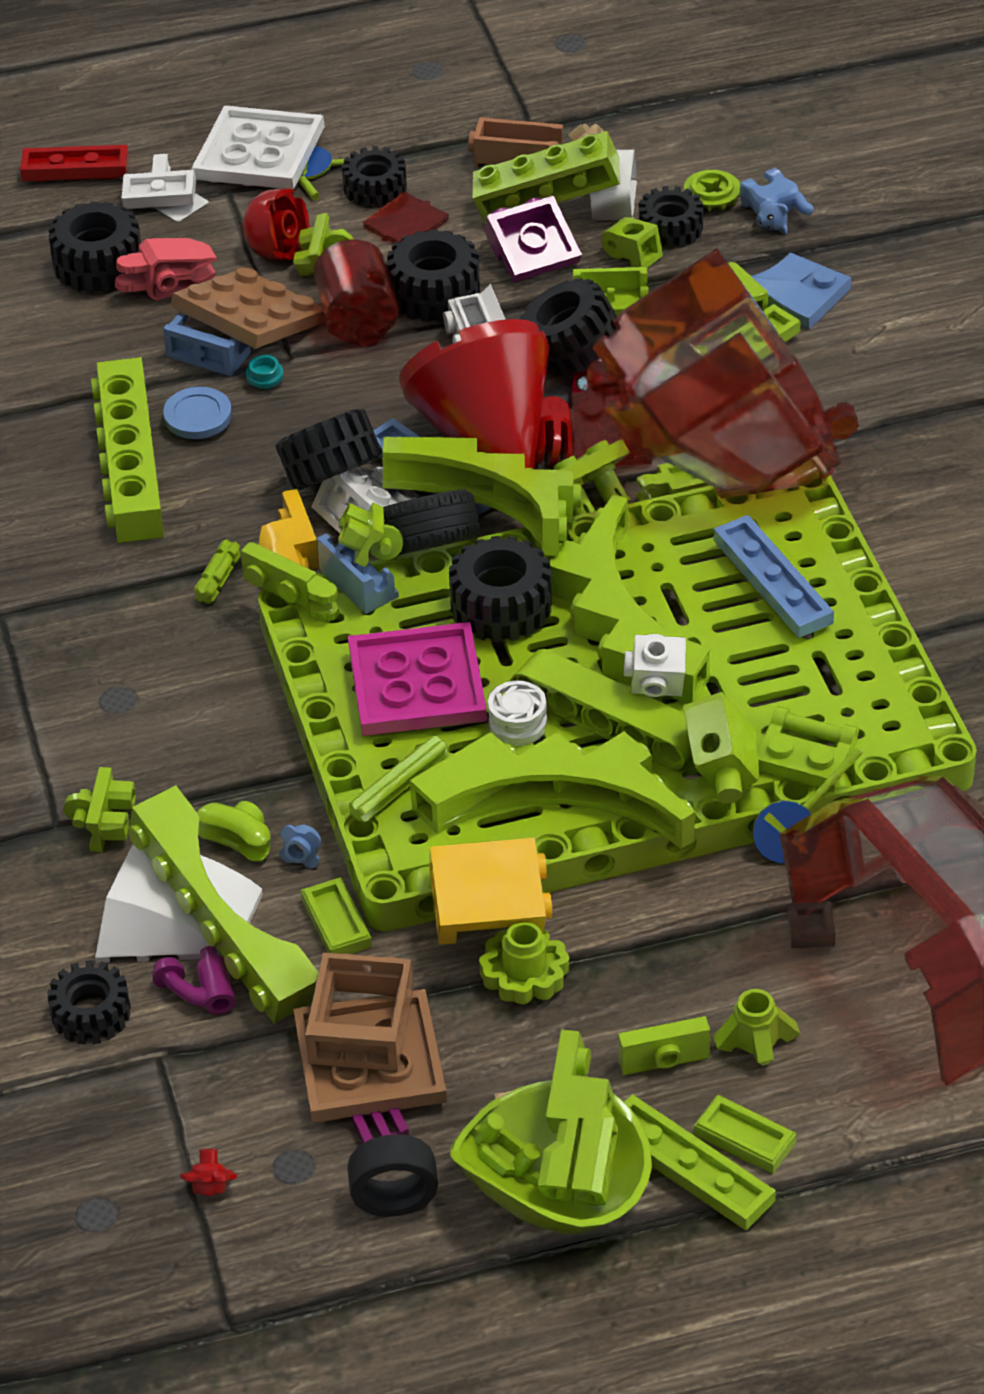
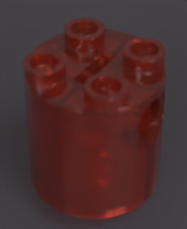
M345 240L328 247L318 257L314 266V279L327 329L330 334L344 342L360 343L365 347L374 346L380 341L381 336H384L394 326L399 314V306L385 257L378 247L363 240Z

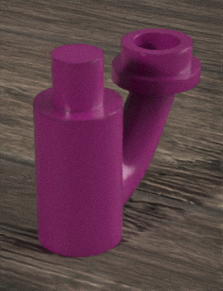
M206 946L200 950L201 959L198 961L196 969L201 987H195L184 980V967L175 958H162L154 964V970L152 971L154 984L158 987L169 988L184 1001L195 1006L206 1007L209 1013L215 1015L228 1013L235 1007L236 999L229 971L225 965L224 957L218 955L217 949L214 946Z

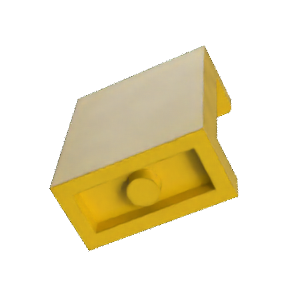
M535 838L430 847L429 873L439 945L455 944L457 932L507 928L518 922L533 923L544 934L545 920L552 919V901L550 892H542L541 880L547 878L546 859L544 853L537 854Z

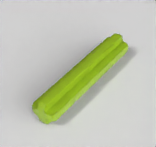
M431 736L349 803L351 816L361 823L368 821L410 786L411 779L433 767L447 756L446 742L438 736Z

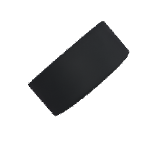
M404 1134L372 1138L358 1146L349 1157L347 1172L350 1196L354 1204L366 1213L380 1217L410 1214L428 1205L437 1193L438 1176L435 1156L431 1147L419 1138ZM405 1170L413 1173L406 1178L395 1181L372 1179L378 1174L388 1171Z

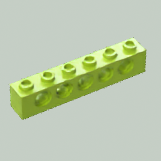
M142 357L97 362L98 378H91L94 401L101 400L99 403H94L96 425H104V427L96 428L99 451H107L106 453H99L102 476L109 475V478L102 479L105 502L112 501V504L105 505L107 527L116 528L118 543L163 538L164 531Z

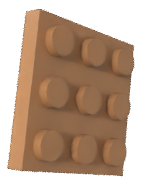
M238 268L234 272L223 276H215L213 279L203 283L192 284L188 288L174 292L171 301V307L255 349L325 323L328 310L314 303L311 297L289 291L284 284L269 281L259 276L255 270L250 268Z
M425 989L413 991L398 1071L308 1064L305 1033L311 1006L293 1009L312 1123L348 1118L358 1114L368 1115L376 1111L387 1112L389 1109L399 1108L400 1110L447 1102L446 1086ZM382 995L335 1002L332 1004L329 1023L390 1027L396 996Z

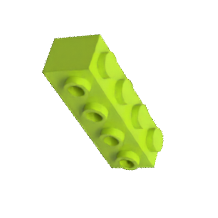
M608 131L589 134L562 145L556 144L539 152L520 155L512 160L496 165H487L480 170L473 171L472 198L484 223L486 222L487 215H490L493 211L499 208L510 209L517 207L533 198L543 199L554 196L556 202L560 203L620 185V157Z

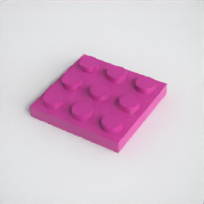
M470 622L348 636L362 736L487 721V708Z

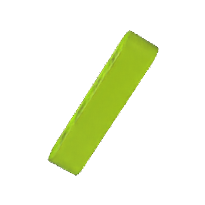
M538 649L512 676L511 681L530 682L538 686L545 693L547 701L546 711L607 740L625 731L637 743H643L649 749L653 761L660 765L678 770L692 757L684 712L644 694H631L630 687L550 650Z

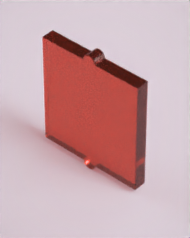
M403 192L363 222V228L382 237V241L395 243L401 242V238L406 235H414V232L421 230L427 232L430 229L439 228L449 220V214L430 205V201H422L407 192Z

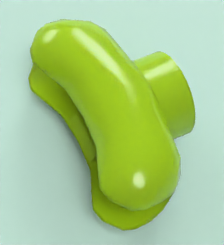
M240 801L235 807L219 803H209L197 811L200 816L198 836L202 839L230 847L253 862H261L268 856L271 833L267 825L264 824L263 813L255 804L249 801Z

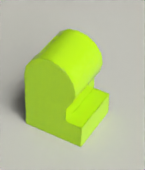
M624 217L601 235V244L605 252L615 259H629L631 267L648 268L663 256L658 225Z

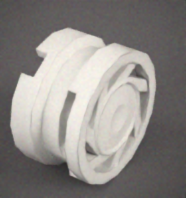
M510 681L497 686L490 693L488 699L490 732L503 743L513 746L529 745L539 740L545 733V726L547 725L545 693L538 686L525 681Z

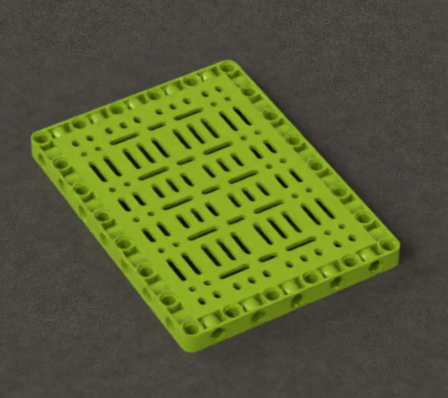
M804 464L628 504V528L618 546L615 559L620 577H632L622 580L624 586L636 603H644L640 607L656 622L680 637L710 649V678L707 683H715L720 692H723L756 729L758 748L764 738L763 734L766 733L771 723L776 706L790 709V714L835 726L844 727L845 724L859 728L858 736L863 738L857 739L854 750L857 747H861L863 753L841 776L835 791L828 790L809 810L814 818L816 828L961 793L972 786L977 753L975 743L830 473L824 467L815 464ZM597 511L573 516V523L567 522V541L577 543L580 535L583 532L587 533L593 525L594 516ZM749 515L811 586L815 584L824 585L813 589L827 604L835 605L830 607L834 611V623L812 632L813 638L811 639L798 638L749 581L702 592L694 591L746 578L728 556L690 565H682V563L725 554L714 541V528ZM526 527L402 554L391 560L380 559L371 561L369 563L378 572L382 573V569L387 568L393 574L395 588L399 591V597L365 614L338 588V598L334 602H337V605H339V616L330 622L320 621V619L311 617L309 609L296 603H289L264 588L258 595L261 630L364 919L368 926L374 930L382 932L393 931L435 920L429 873L430 847L535 838L537 854L544 853L546 859L547 878L541 880L542 892H554L754 843L752 834L754 820L763 808L772 802L780 800L796 801L803 805L818 789V787L759 772V779L756 783L742 788V798L733 803H723L718 801L716 790L703 776L694 779L684 778L685 776L699 773L694 765L693 757L678 770L667 768L653 761L652 775L659 776L670 791L680 799L688 801L695 811V841L682 849L657 831L630 818L597 808L570 805L571 808L568 809L561 807L568 804H530L498 809L466 819L437 833L412 810L410 786L368 821L361 823L351 816L349 803L390 770L383 769V767L398 764L431 736H438L447 744L448 754L441 760L443 761L453 755V753H450L451 751L464 748L490 733L489 722L448 732L441 730L458 725L362 736L356 692H354L353 673L347 671L352 669L348 643L337 644V642L348 640V636L405 630L402 627L453 616L450 606L449 566L452 565L454 556L461 554L463 547L475 545L474 541L482 538L490 540L492 536H500V539H507L508 536L517 537V541L520 542L526 540L533 543V548H540L539 542ZM799 538V540L787 541V539ZM806 564H812V565H814V566L806 567V568L800 567L801 565H806ZM323 572L316 574L329 580V582L332 583V581ZM670 589L674 593L688 623L687 625L681 626L677 624L662 590ZM552 596L550 617L545 618V624L557 623L556 625L536 629L529 636L521 635L519 640L510 641L509 639H502L512 663L510 666H502L490 638L481 640L476 638V633H472L481 682L488 685L483 687L487 719L489 717L488 699L490 693L497 686L511 681L512 676L535 653L530 652V650L565 643L567 645L548 650L602 674L599 667L602 665V658L598 657L599 645L592 646L587 638L575 635L574 617L570 614L572 602ZM750 599H760V601L734 606L726 609H721L713 612L704 611L707 609L742 602ZM449 619L414 628L456 624L454 619ZM757 620H771L768 622L733 629L725 632H714L715 630L736 626L744 623H749ZM845 635L850 636V638H847V639H838V638H837V637L845 636ZM780 650L787 651L786 653L765 657L753 661H748L740 664H730V662L763 655L771 652H776ZM854 656H859V657H861L860 659H857V660H849V659H847V658H849V657H854ZM814 658L824 659L841 695L835 696L830 693L813 660ZM785 672H797L793 675L767 680L755 684H750L746 686L740 685V683L773 676ZM864 677L872 678V680L859 681L858 679ZM617 681V682H619V683H621V684H623V685H625V686L631 688V685L626 684V683H623V682H620V681ZM706 685L696 701L711 696ZM801 692L808 694L758 707L749 706L754 703ZM663 695L651 697L660 702L672 699ZM678 701L666 705L684 712L683 705L687 703ZM881 705L887 707V708L881 709V710H875V709H873V707L881 706ZM546 711L547 725L545 726V733L542 735L543 739L557 731L570 743H576L577 745L605 739L578 725L562 727V725L571 722ZM843 714H850V715H852V716H851V717H844V716H842V715H843ZM890 727L898 728V730L889 732L883 729ZM792 731L784 733L820 744L832 743L834 745H831V747L835 748L838 745L837 743ZM389 743L388 746L375 747L377 744ZM534 743L511 746L519 755L534 746ZM604 743L584 747L581 749L584 755H586L587 753L591 752L592 750L596 749ZM533 812L540 813V815L514 822H509L493 827H479L483 824L492 823ZM409 817H417V818H418V819H416V820L409 821V822L403 821V819L409 818ZM451 832L459 833L458 835L454 836L449 835V833ZM416 840H426L425 843L416 845L411 844V842Z

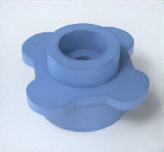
M308 825L284 826L280 831V835L283 838V847L279 851L281 859L286 863H302L307 868H315L320 862L317 852L321 848V838L318 832Z

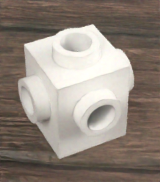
M660 634L635 635L633 651H625L624 676L632 677L631 694H644L649 697H659L662 695L682 696L685 678L686 638L664 637Z

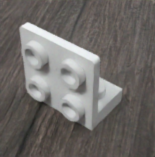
M356 467L324 480L311 507L340 533L341 529L338 528V523L349 503L368 511L372 503L384 507L416 499L419 496L412 490L383 488V467H375L374 469Z

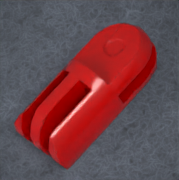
M548 396L543 398L535 463L538 465L542 464L546 447L547 466L554 467L558 463L561 446L562 461L573 456L572 415L569 404L565 400L556 396Z

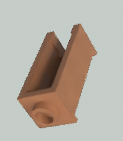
M479 118L476 131H470L468 151L474 153V167H478L479 163L496 165L512 160L520 155H529L548 149L556 144L562 145L563 125Z

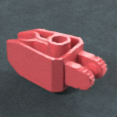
M190 238L145 239L139 245L138 253L127 254V256L123 255L117 258L116 270L122 272V275L116 276L115 288L125 293L146 290L148 296L155 301L172 297L174 292L188 288L192 284H200L211 280L216 275V272L210 263L217 261V257L208 244Z

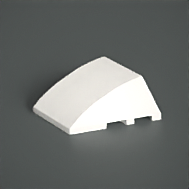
M132 844L106 897L95 956L96 963H100V961L110 963V957L136 956L137 962H146L150 960L151 956L176 955L179 960L201 959L200 950L210 945L205 941L199 923L191 913L186 914L181 909L176 899L175 891L167 881L162 882L157 877L152 861L144 850H138ZM200 855L207 876L219 896L236 914L250 923L262 898V888L238 872ZM217 949L218 955L223 956V955L220 953V951Z

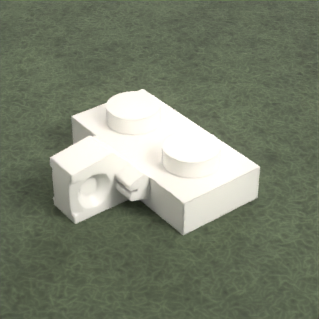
M168 154L153 155L152 172L124 174L121 197L123 207L133 209L194 205L196 187L194 170L171 171L168 163Z

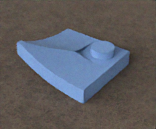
M791 252L775 266L751 276L767 290L768 306L772 304L778 306L799 319L800 325L809 330L851 289V277Z

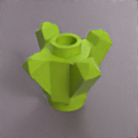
M750 989L739 996L738 1002L733 1008V1013L713 1038L718 1050L732 1052L734 1048H740L753 1054L757 1063L764 1066L774 1060L772 1047L778 1039H783L788 1043L801 1034L797 1022L776 1006L774 999L768 992L761 989Z

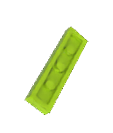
M632 1094L624 1101L640 1121L649 1140L652 1167L729 1220L747 1230L775 1202L776 1190Z

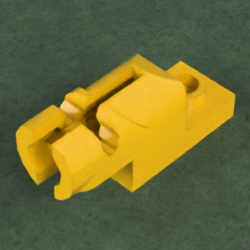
M297 489L282 492L283 508L278 509L279 520L262 526L258 545L310 570L319 569L317 539Z

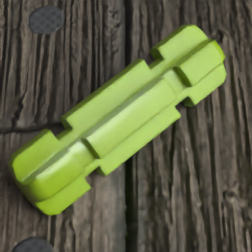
M226 539L218 546L217 553L213 555L201 575L202 578L198 580L194 587L195 599L198 602L203 601L210 604L217 597L218 590L224 585L233 569V565L236 564L241 555L239 551L240 545L237 542H230Z

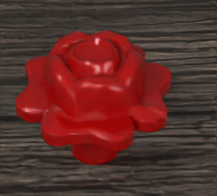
M216 1148L199 1149V1163L195 1164L190 1172L180 1174L181 1179L192 1184L194 1194L201 1193L205 1196L224 1193L227 1181L237 1179V1173L218 1163V1149Z

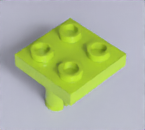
M623 439L611 445L608 444L607 440H603L587 449V454L576 459L575 456H571L554 466L555 470H573V483L581 484V508H573V516L595 511L582 487L587 483H594L605 504H607L613 494L628 498V502L631 500L614 472V469H616L615 465L630 453Z

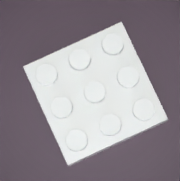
M224 106L192 166L196 180L213 183L242 184L244 186L272 187L276 189L291 188L294 190L325 127L323 115Z

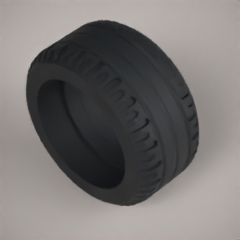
M466 489L438 493L384 506V525L394 526L402 535L403 547L398 555L474 539L480 533L474 497Z

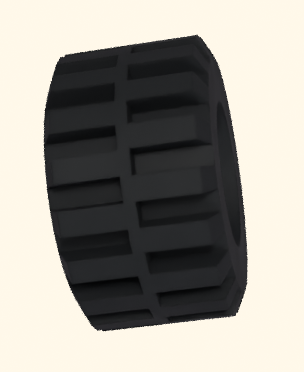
M98 201L89 204L81 203L75 205V208L72 209L67 208L62 211V215L56 216L53 219V224L49 226L48 230L54 274L57 279L61 280L62 284L72 286V289L77 291L86 290V292L91 293L100 290L102 292L110 291L109 289L115 287L116 276L122 275V272L116 270L117 258L123 255L127 256V254L138 253V248L141 244L139 223L135 219V215L131 211H126V207L121 205L114 206L111 202L98 203Z
M430 229L427 232L421 230L414 232L412 236L406 235L402 237L401 242H395L392 246V251L388 252L387 273L390 302L393 306H396L398 312L401 314L407 313V317L411 319L420 318L425 322H430V320L444 321L443 312L448 311V300L480 293L478 251L475 249V245L471 241H466V237L461 234L454 235L453 231L448 230L443 232L438 231V229Z
M575 278L572 281L566 280L556 286L549 287L545 292L536 296L534 301L524 309L525 313L520 316L521 320L537 323L539 331H544L549 344L546 374L550 373L551 376L556 377L561 374L569 376L574 372L579 373L586 370L589 366L598 363L602 357L611 351L610 348L616 345L619 339L617 336L621 333L622 329L620 319L601 287L590 279Z
M353 409L290 434L280 439L275 445L291 487L297 490L308 488L343 472L377 460L382 454L365 409Z
M492 536L490 540L482 538L474 541L475 545L473 546L466 545L463 547L461 554H456L452 559V565L449 566L451 614H453V619L456 623L470 622L472 633H476V638L481 640L491 638L493 642H501L502 639H509L510 641L519 640V636H529L534 633V628H541L546 623L545 618L550 617L552 582L549 559L544 558V552L540 548H533V543L526 540L520 542L517 541V537L508 536L507 539H500V536Z

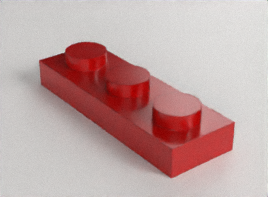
M128 144L23 148L20 166L22 181L43 182L46 180L70 179L76 181L81 179L124 178V174H128Z

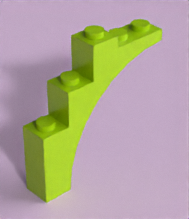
M383 437V488L433 493L466 489L472 493L474 502L492 507L525 526L539 542L544 556H558L559 541H567V522L573 523V508H581V484L573 483V470H535L525 468L524 454L477 452V438Z
M613 494L605 507H600L597 510L593 525L588 532H583L577 543L563 541L559 547L558 556H548L551 570L552 596L572 602L570 614L574 617L575 635L600 643L598 657L602 658V675L631 685L632 677L624 676L625 651H633L635 635L660 634L664 637L680 636L656 622L635 602L621 580L615 559L618 546L628 528V498ZM686 639L685 678L682 696H663L687 704L696 701L710 678L709 648Z
M558 731L519 755L510 744L503 743L490 732L410 780L412 810L437 833L466 819L498 809L530 804H568L597 808L630 818L657 831L680 849L695 841L696 815L694 809L688 801L680 799L670 791L659 776L652 775L653 758L649 749L643 743H637L625 731L584 755L582 749L576 743H570Z

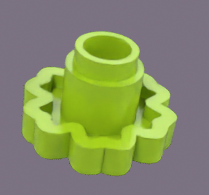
M518 922L513 924L508 930L499 931L494 937L485 942V954L479 958V973L483 978L485 988L490 990L499 989L501 1000L514 1001L518 1004L529 1003L533 996L541 1000L550 999L554 993L562 990L564 987V975L569 972V955L565 951V944L559 940H550L547 930L544 929L543 934L537 925L530 922Z

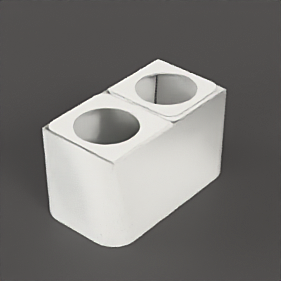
M616 150L620 157V185L590 193L593 221L620 220L624 217L633 218L637 180H631V178H637L635 150Z

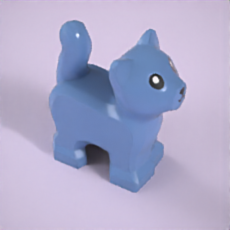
M775 167L764 172L763 177L770 181L768 185L760 186L752 178L741 182L739 194L741 196V205L745 208L750 207L757 214L756 221L758 225L767 230L787 234L788 211L797 208L800 213L808 216L814 211L813 205L808 203L803 194L798 191L797 184L785 178L781 171Z

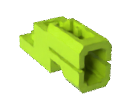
M561 1029L546 1112V1119L551 1131L558 1134L556 1141L544 1149L538 1188L542 1197L550 1200L573 1203L574 1192L578 1191L577 1203L597 1206L606 1205L618 1135V1126L615 1123L614 1116L611 1114L614 1093L608 1079L585 1077L589 1072L591 1052L589 1048H585L580 1032Z

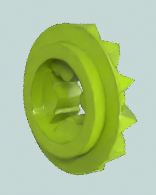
M703 170L691 175L684 183V191L690 189L692 190V195L697 193L700 196V201H703V207L708 208L709 212L713 208H719L724 211L726 205H736L737 198L740 197L739 180L725 171Z

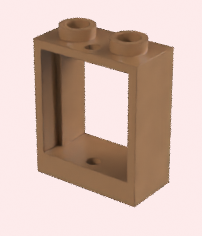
M323 952L305 1033L308 1064L398 1071L414 990L412 959ZM335 991L396 996L390 1027L329 1023Z

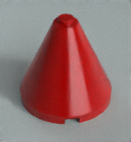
M506 319L474 325L458 331L461 341L441 349L439 342L435 341L415 354L404 365L399 374V384L405 399L445 438H477V452L524 454L525 468L535 469L549 356L548 341L544 331H539L537 323L521 319Z

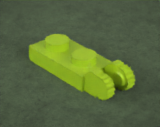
M249 542L241 550L244 580L255 587L264 588L280 596L289 603H296L309 609L310 616L315 619H320V621L324 622L337 619V616H339V605L334 601L338 598V587L333 582L330 583L329 580L316 575V572L256 543Z

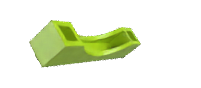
M175 785L133 806L130 827L128 828V834L133 845L138 850H144L152 861L157 877L162 882L167 881L176 893V899L181 909L186 914L191 913L200 925L205 941L210 946L217 947L224 957L229 973L235 979L240 978L247 987L251 1001L256 1009L260 1012L265 1011L275 1024L292 1015L293 1009L312 1004L319 972L297 944L275 938L255 928L236 914L219 896L207 876L200 856L198 840L200 816L178 787Z

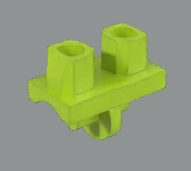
M327 213L317 215L314 227L300 231L299 241L303 251L296 252L293 259L294 265L301 277L317 274L321 283L332 281L336 260L351 256L355 247V241L351 234L344 229H330Z
M351 503L348 504L338 523V528L342 529L338 537V543L355 550V563L366 567L369 562V550L377 559L391 560L397 557L403 547L402 535L394 526L384 525V507L372 503L369 510L366 511Z
M99 767L93 794L88 789H81L80 793L71 794L65 799L63 811L72 820V825L76 828H82L86 824V829L92 833L89 845L90 852H103L105 840H127L129 828L128 812L112 811L113 809L132 810L136 801L135 784L130 781L113 780L112 768Z

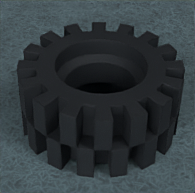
M372 146V151H367V148L364 147L360 148V154L353 151L350 153V158L346 157L344 159V164H342L343 190L349 201L354 199V204L359 206L364 202V207L371 208V204H377V208L383 207V202L392 205L394 204V198L400 200L403 197L402 193H406V164L403 156H399V152L393 151L390 154V148L387 147L379 151L378 146Z
M662 186L661 192L655 188L651 190V195L646 193L643 195V200L639 201L638 220L658 225L661 246L662 244H667V249H673V244H678L679 248L685 247V241L693 244L695 237L700 238L702 235L703 201H700V196L697 193L692 195V190L690 189L681 192L680 186H675L674 190H669V186Z
M93 960L85 961V968H79L78 962L70 965V973L63 968L58 972L59 980L53 978L50 982L51 990H48L47 997L55 1030L58 1034L63 1032L64 1039L70 1042L77 1036L78 1044L86 1045L87 1038H92L93 1044L101 1043L100 1036L104 1034L110 1040L115 1037L114 1028L121 1032L126 1027L125 1020L129 1021L131 1006L126 979L124 975L120 976V971L115 966L109 970L108 963L100 961L98 968L94 967ZM96 996L106 999L101 1004L92 1008L73 1006L77 1001L86 997Z

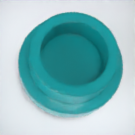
M270 355L254 357L246 370L248 383L261 389H269L278 385L284 377L283 367L275 357Z

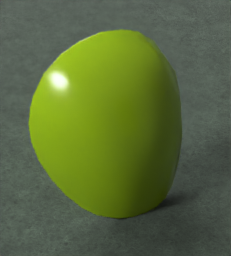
M552 1080L519 1087L490 1102L480 1110L451 1145L450 1156L468 1179L482 1192L522 1221L567 1235L589 1232L623 1216L638 1203L648 1185L652 1169L649 1140L636 1115L616 1095H614L611 1114L614 1116L615 1123L618 1126V1135L606 1205L599 1206L577 1203L578 1191L574 1192L573 1203L544 1198L539 1191L538 1180L543 1152L546 1147L556 1141L558 1134L551 1131L546 1119Z

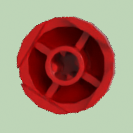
M291 188L264 191L249 202L245 211L242 231L246 241L254 253L267 260H293L296 252L303 251L302 248H299L301 246L299 235L301 230L310 228L309 215L304 201L301 197L295 198L292 194L294 190Z

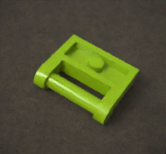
M776 706L771 723L758 748L759 772L819 788L853 752L859 728L845 724L844 727L835 726L790 714V709ZM786 730L837 743L838 745L835 748L784 733ZM840 778L834 783V785L829 789V791H835Z

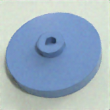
M191 387L175 393L166 401L163 408V416L166 427L173 434L187 439H203L220 433L229 425L232 418L230 400L222 392L209 387Z

